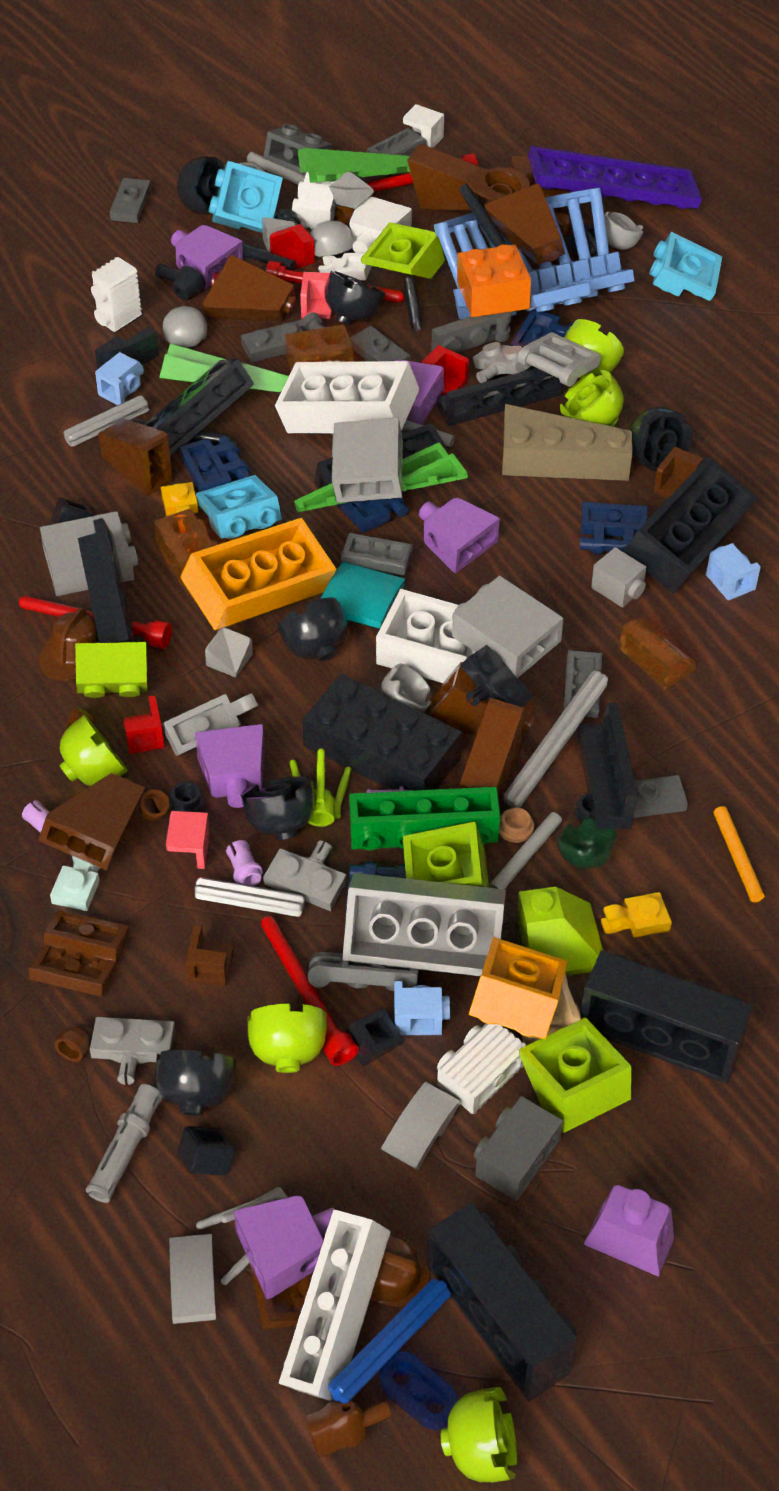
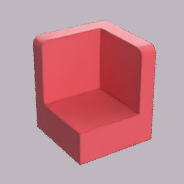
M303 273L301 318H304L311 312L318 313L321 319L331 318L332 310L328 307L324 295L330 273Z
M171 811L166 840L167 851L196 853L197 868L205 869L210 839L208 813Z

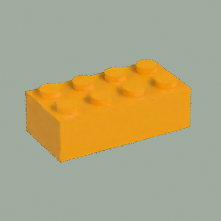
M299 518L191 553L180 578L213 629L218 630L323 593L337 569L304 520Z

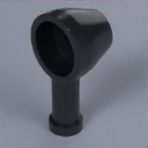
M158 264L155 269L157 278H165L174 282L173 292L183 300L197 295L206 285L202 275L190 266H183L178 271L167 267L165 264Z

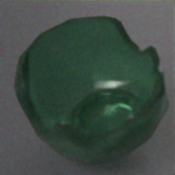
M585 818L577 828H572L570 823L566 825L558 838L557 847L567 863L581 869H595L606 864L611 858L618 836L615 829L594 828L593 818Z

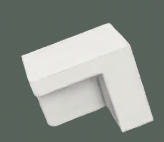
M415 104L403 117L404 124L412 126L414 131L421 133V137L427 140L426 146L434 148L444 137L443 113Z

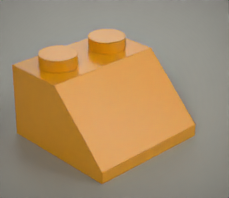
M493 937L469 1015L477 1017L487 1024H498L514 1029L524 1036L546 1039L559 1001L568 961Z

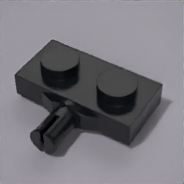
M488 645L467 657L460 665L476 686L474 690L466 695L468 702L474 698L470 703L472 706L478 705L484 699L489 701L490 698L524 707L534 698L522 681L511 672Z

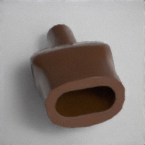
M331 1400L322 1410L305 1416L316 1453L318 1457L341 1449L360 1445L366 1438L368 1426L391 1418L392 1415L386 1400L363 1409L351 1400L345 1404L340 1401Z

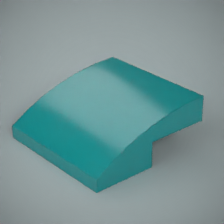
M343 562L331 578L321 599L336 598L342 606L347 620L380 629L400 589L404 590L405 578Z

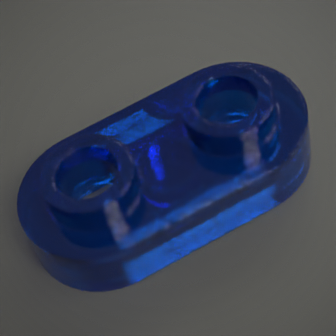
M397 1352L380 1369V1385L383 1392L425 1428L439 1430L447 1427L449 1413L457 1401L454 1389L413 1354ZM398 1375H405L409 1378V1382L400 1385L394 1381V1378ZM431 1403H438L442 1406L443 1410L439 1413H431L427 1406Z

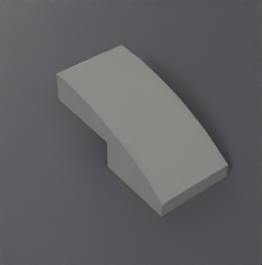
M424 1082L402 1112L381 1149L419 1171L437 1136L442 1137L461 1101Z
M212 1234L169 1238L173 1324L216 1320Z

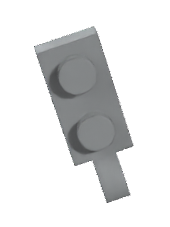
M252 693L230 703L227 695L224 694L161 725L175 755L178 756L196 747L195 732L239 727L241 724L237 716L253 709L258 704Z

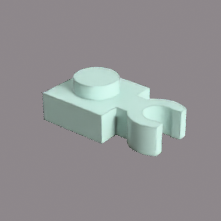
M72 856L74 866L73 868L62 866L50 894L51 902L60 906L88 911L100 882L98 873H96L100 868Z

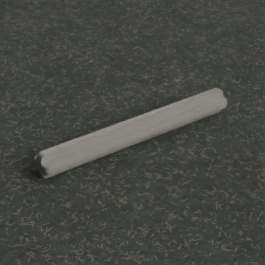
M597 670L591 672L505 792L504 802L513 808H520L606 688L608 677Z

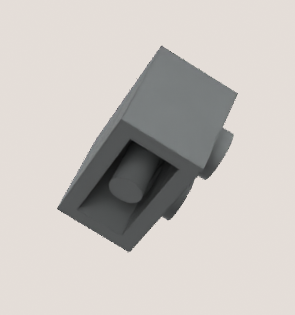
M284 124L280 128L268 131L263 159L300 173L298 149L331 150L332 144L322 140V137L318 134H306L300 132L297 126Z
M521 1096L513 1108L507 1106L502 1111L496 1123L497 1130L491 1138L485 1136L478 1144L474 1152V1158L477 1159L475 1176L513 1200L518 1201L560 1142L563 1120Z

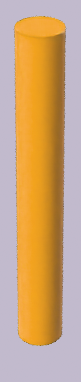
M718 807L714 810L713 814L750 901L759 902L765 895L727 807Z

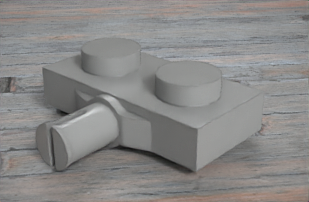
M499 342L485 345L480 353L472 357L475 368L483 369L476 374L477 380L480 383L487 382L499 374L513 375L524 372L531 365L526 367L518 363L517 357L522 349L521 346L501 345Z
M318 841L309 858L298 856L280 848L265 873L263 880L264 885L282 892L303 895L306 902L331 911L347 883V875L323 864L332 847L327 842L324 844L323 841Z
M96 1017L90 1045L91 1058L111 1059L121 1063L117 1078L118 1082L125 1085L127 1076L128 1085L133 1084L137 1064L156 1062L157 1054H160L161 1051L172 1050L175 1035L174 1021Z

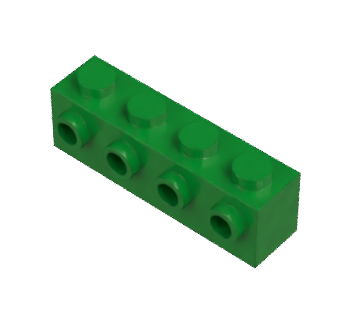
M497 787L349 794L351 850L404 848L403 836L470 822H476L483 845L498 843L500 812Z

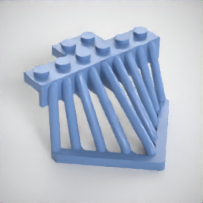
M600 187L545 197L561 236L565 254L558 257L560 265L544 262L539 264L541 269H532L523 252L517 247L531 278L530 309H526V311L536 309L537 312L554 309V305L557 304L571 305L582 302L581 298L597 296L599 289L607 288L608 292L625 289L624 283L634 281L633 269H621L619 252L609 253ZM591 202L598 253L596 257L590 256L580 203ZM568 206L579 256L578 261H571L553 208ZM474 213L434 224L435 235L439 237L458 288L453 289L459 319H464L471 315L457 284V252L450 233H455L462 252L473 249L465 228H467L476 249H487V244L478 227L480 223ZM480 225V228L489 246L491 248H494V245L492 244L491 240L489 239L486 232ZM501 234L507 245H514ZM512 311L511 316L516 315V311Z

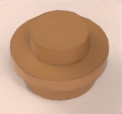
M510 808L500 816L499 834L503 839L519 843L528 840L533 834L534 822L526 810Z

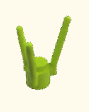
M322 748L317 752L316 789L314 790L316 807L312 818L308 822L310 825L317 827L328 826L334 822V819L341 817V804L352 772L351 767L345 768L334 799L331 792L325 789V751ZM292 759L290 761L292 776H301L296 760Z

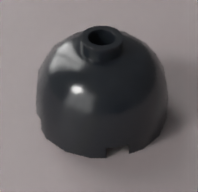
M217 157L194 158L185 164L179 173L177 181L179 197L184 206L196 214H212L208 212L212 196H218L220 188L215 186L218 170H224L225 167Z
M337 271L330 272L324 290L325 301L328 307L336 313L335 319L351 325L353 320L363 322L372 318L381 307L386 293L372 285L369 289L368 285L362 283L363 281Z
M661 406L644 410L637 415L629 429L632 431V456L642 466L657 472L660 464L674 447L688 452L692 442L691 425L687 424L686 417L676 410Z
M334 597L322 598L307 603L308 611L298 615L296 610H294L280 621L277 628L288 650L297 657L308 660L318 658L322 662L331 659L337 654L336 649L342 645L347 636L348 624L345 612L339 601Z
M303 776L269 780L270 786L259 790V786L256 784L245 789L240 794L245 815L252 826L263 834L275 835L277 840L295 837L297 830L306 826L310 821L316 807L313 781L310 779L307 782V778Z
M195 1050L161 1051L160 1054L156 1055L155 1084L159 1094L168 1103L179 1106V1114L202 1116L204 1108L218 1106L231 1091L235 1078L236 1059L214 1053L212 1061L211 1057L203 1056L201 1051Z

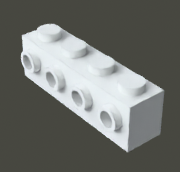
M333 1210L279 1384L328 1401L334 1400L328 1390V1385L352 1359L391 1231L371 1219Z

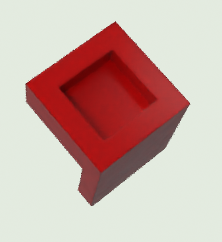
M301 224L270 235V252L295 260V270L315 263L314 239Z
M438 345L422 361L424 364L444 367V390L442 395H446V392L461 389L468 383L469 359Z
M155 695L148 696L150 713L125 717L123 719L129 754L164 748L162 725Z

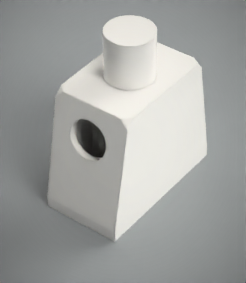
M368 197L355 208L350 219L349 227L353 239L354 252L365 253L389 222L412 227V208L375 197Z

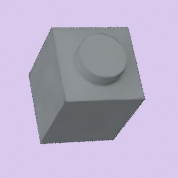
M614 547L594 564L591 588L623 608L628 602L639 598L646 587L644 582L646 566Z

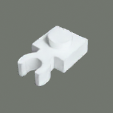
M344 253L342 258H336L331 255L324 256V266H319L318 269L320 273L337 271L359 280H366L372 266L361 263L360 259L365 253Z

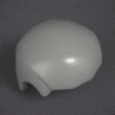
M609 211L604 214L608 244L611 247L627 250L638 243L643 235L642 225L636 226L624 214L610 213Z
M323 221L317 224L309 233L314 239L315 256L335 255L353 248L351 231L347 225L340 221Z
M181 306L172 309L163 321L162 331L164 339L170 344L184 348L196 346L201 340L207 338V322L205 317L194 307Z
M405 664L395 665L382 681L381 693L422 713L431 704L430 700L425 702L426 696L430 691L429 685L420 674Z

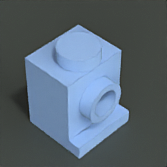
M121 352L116 354L95 371L98 395L116 405L124 403L125 398L135 392L141 385L140 375L143 374L144 370L140 362Z
M731 543L726 546H720L710 552L706 576L729 601L756 589L761 566L757 562L750 564L747 556L742 554Z
M394 981V1025L400 1035H442V1020L450 1019L449 996H442V987L418 985L412 988H402V981Z

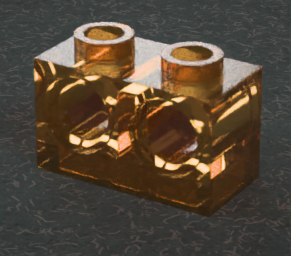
M344 324L285 334L286 359L291 371L296 362H327L328 360L333 362L335 360L353 362V346Z
M190 508L154 521L156 543L182 586H185L180 577L191 553L218 545L215 540L211 541L209 539L205 523L202 519L197 520Z

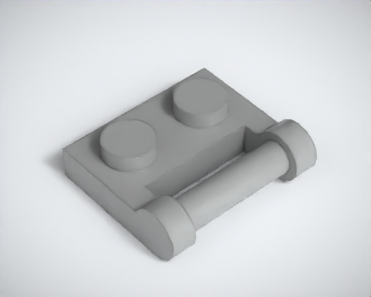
M553 332L524 346L519 351L517 357L518 363L526 367L534 366L560 379V383L568 387L574 385L578 377L598 367L601 359L600 354Z

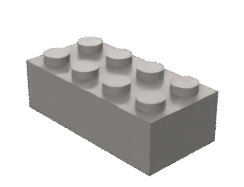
M353 873L348 889L342 960L481 976L492 938L501 939L506 890Z

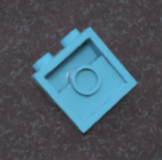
M228 161L224 170L219 169L216 176L215 186L220 188L218 196H212L208 210L209 213L213 214L212 222L238 230L240 227L263 233L262 218L274 217L283 177Z
M673 232L669 234L665 242L661 240L658 243L653 254L657 259L654 261L649 275L654 277L653 285L678 297L683 289H686L692 294L710 301L716 293L722 256Z
M256 475L196 493L198 506L208 515L211 528L221 539L236 538L245 531L254 528L264 529L273 525L276 521L282 520L277 495Z

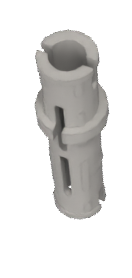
M141 1084L131 1106L126 1113L121 1114L116 1134L107 1148L96 1173L86 1187V1193H89V1196L103 1203L110 1202L138 1143L150 1131L149 1123L163 1099L155 1087Z

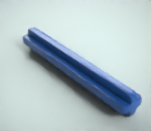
M432 1279L329 1383L328 1390L335 1401H340L344 1404L348 1403L441 1308L451 1295L446 1282Z

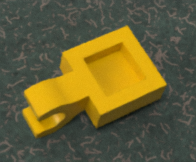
M193 483L161 487L166 517L176 516L179 531L192 530L191 514L198 513V503Z
M660 892L625 898L623 906L617 904L606 906L603 909L606 918L601 919V924L606 934L631 929L634 938L670 931L672 924Z

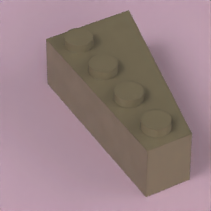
M505 404L502 475L629 481L632 459V431Z

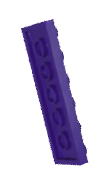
M535 146L530 147L528 158L536 184L539 183L544 189L559 188L569 192H576L600 187L602 197H621L626 201L642 200L654 205L669 204L681 209H687L688 207L698 209L702 200L692 172L689 169Z

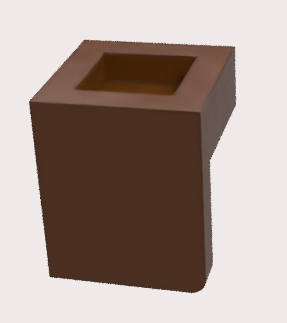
M674 447L657 469L654 493L669 498L703 462V458Z
M194 924L185 960L188 982L226 986L234 952L233 944L204 940L201 924Z

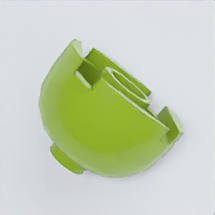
M586 319L575 320L564 337L601 355L599 366L579 378H583L590 373H593L595 377L603 375L600 370L612 372L621 361L625 351L622 343L614 334L609 331L606 336L598 331L601 325Z
M600 370L603 375L595 377L593 373H590L577 381L565 394L568 401L565 407L562 404L560 405L561 414L564 417L613 427L621 414L624 398L621 387L612 374L606 370Z
M85 715L75 721L64 732L60 740V753L64 762L59 766L72 782L78 778L85 785L92 786L111 773L121 777L128 771L117 753H114L108 745L109 743Z
M275 1004L254 1009L251 1011V1017L248 1016L247 1018L248 1039L252 1051L264 1063L276 1066L277 1072L293 1073L299 1071L300 1065L311 1062L320 1054L324 1046L327 1029L326 1012L321 1008L303 1004V1012L290 1011V1004Z
M501 1387L480 1389L465 1394L455 1402L448 1416V1427L441 1429V1444L445 1456L452 1455L456 1467L467 1478L477 1482H499L515 1479L516 1474L508 1470V1466L517 1465L515 1430L511 1413L502 1414L499 1402L507 1400Z

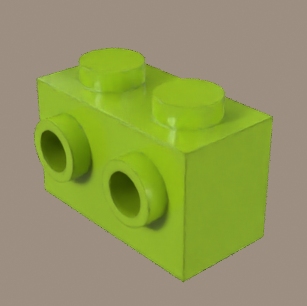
M146 642L75 643L77 693H84V696L89 698H99L105 696V693H119L123 697H136L140 695V692H147Z

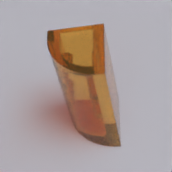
M634 619L622 626L619 649L664 689L669 688L696 670L695 661L646 619Z

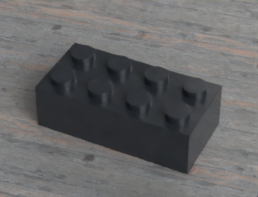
M708 456L637 531L623 552L646 566V571L674 594L710 555V552L741 521L758 497Z
M342 673L302 719L304 747L316 753L322 748L325 751L326 758L344 767L349 766L352 771L390 790H399L400 786H404V790L411 791L436 790L461 758V731Z
M601 950L584 988L580 1016L581 1019L586 1017L609 1041L728 1084L743 1045L753 1005L744 1002L737 996L721 994L705 988L698 982L685 981L671 976L659 968H649L632 962L625 956L610 954Z
M471 1202L429 1229L427 1266L437 1280L446 1282L447 1288L451 1292L450 1298L526 1400L530 1402L571 1373L577 1332L570 1319L563 1313L558 1315L549 1303L550 1297L542 1283L537 1279L531 1280L524 1271L522 1259L512 1246L508 1245L506 1247L497 1236V1228L489 1215L485 1212L480 1214Z

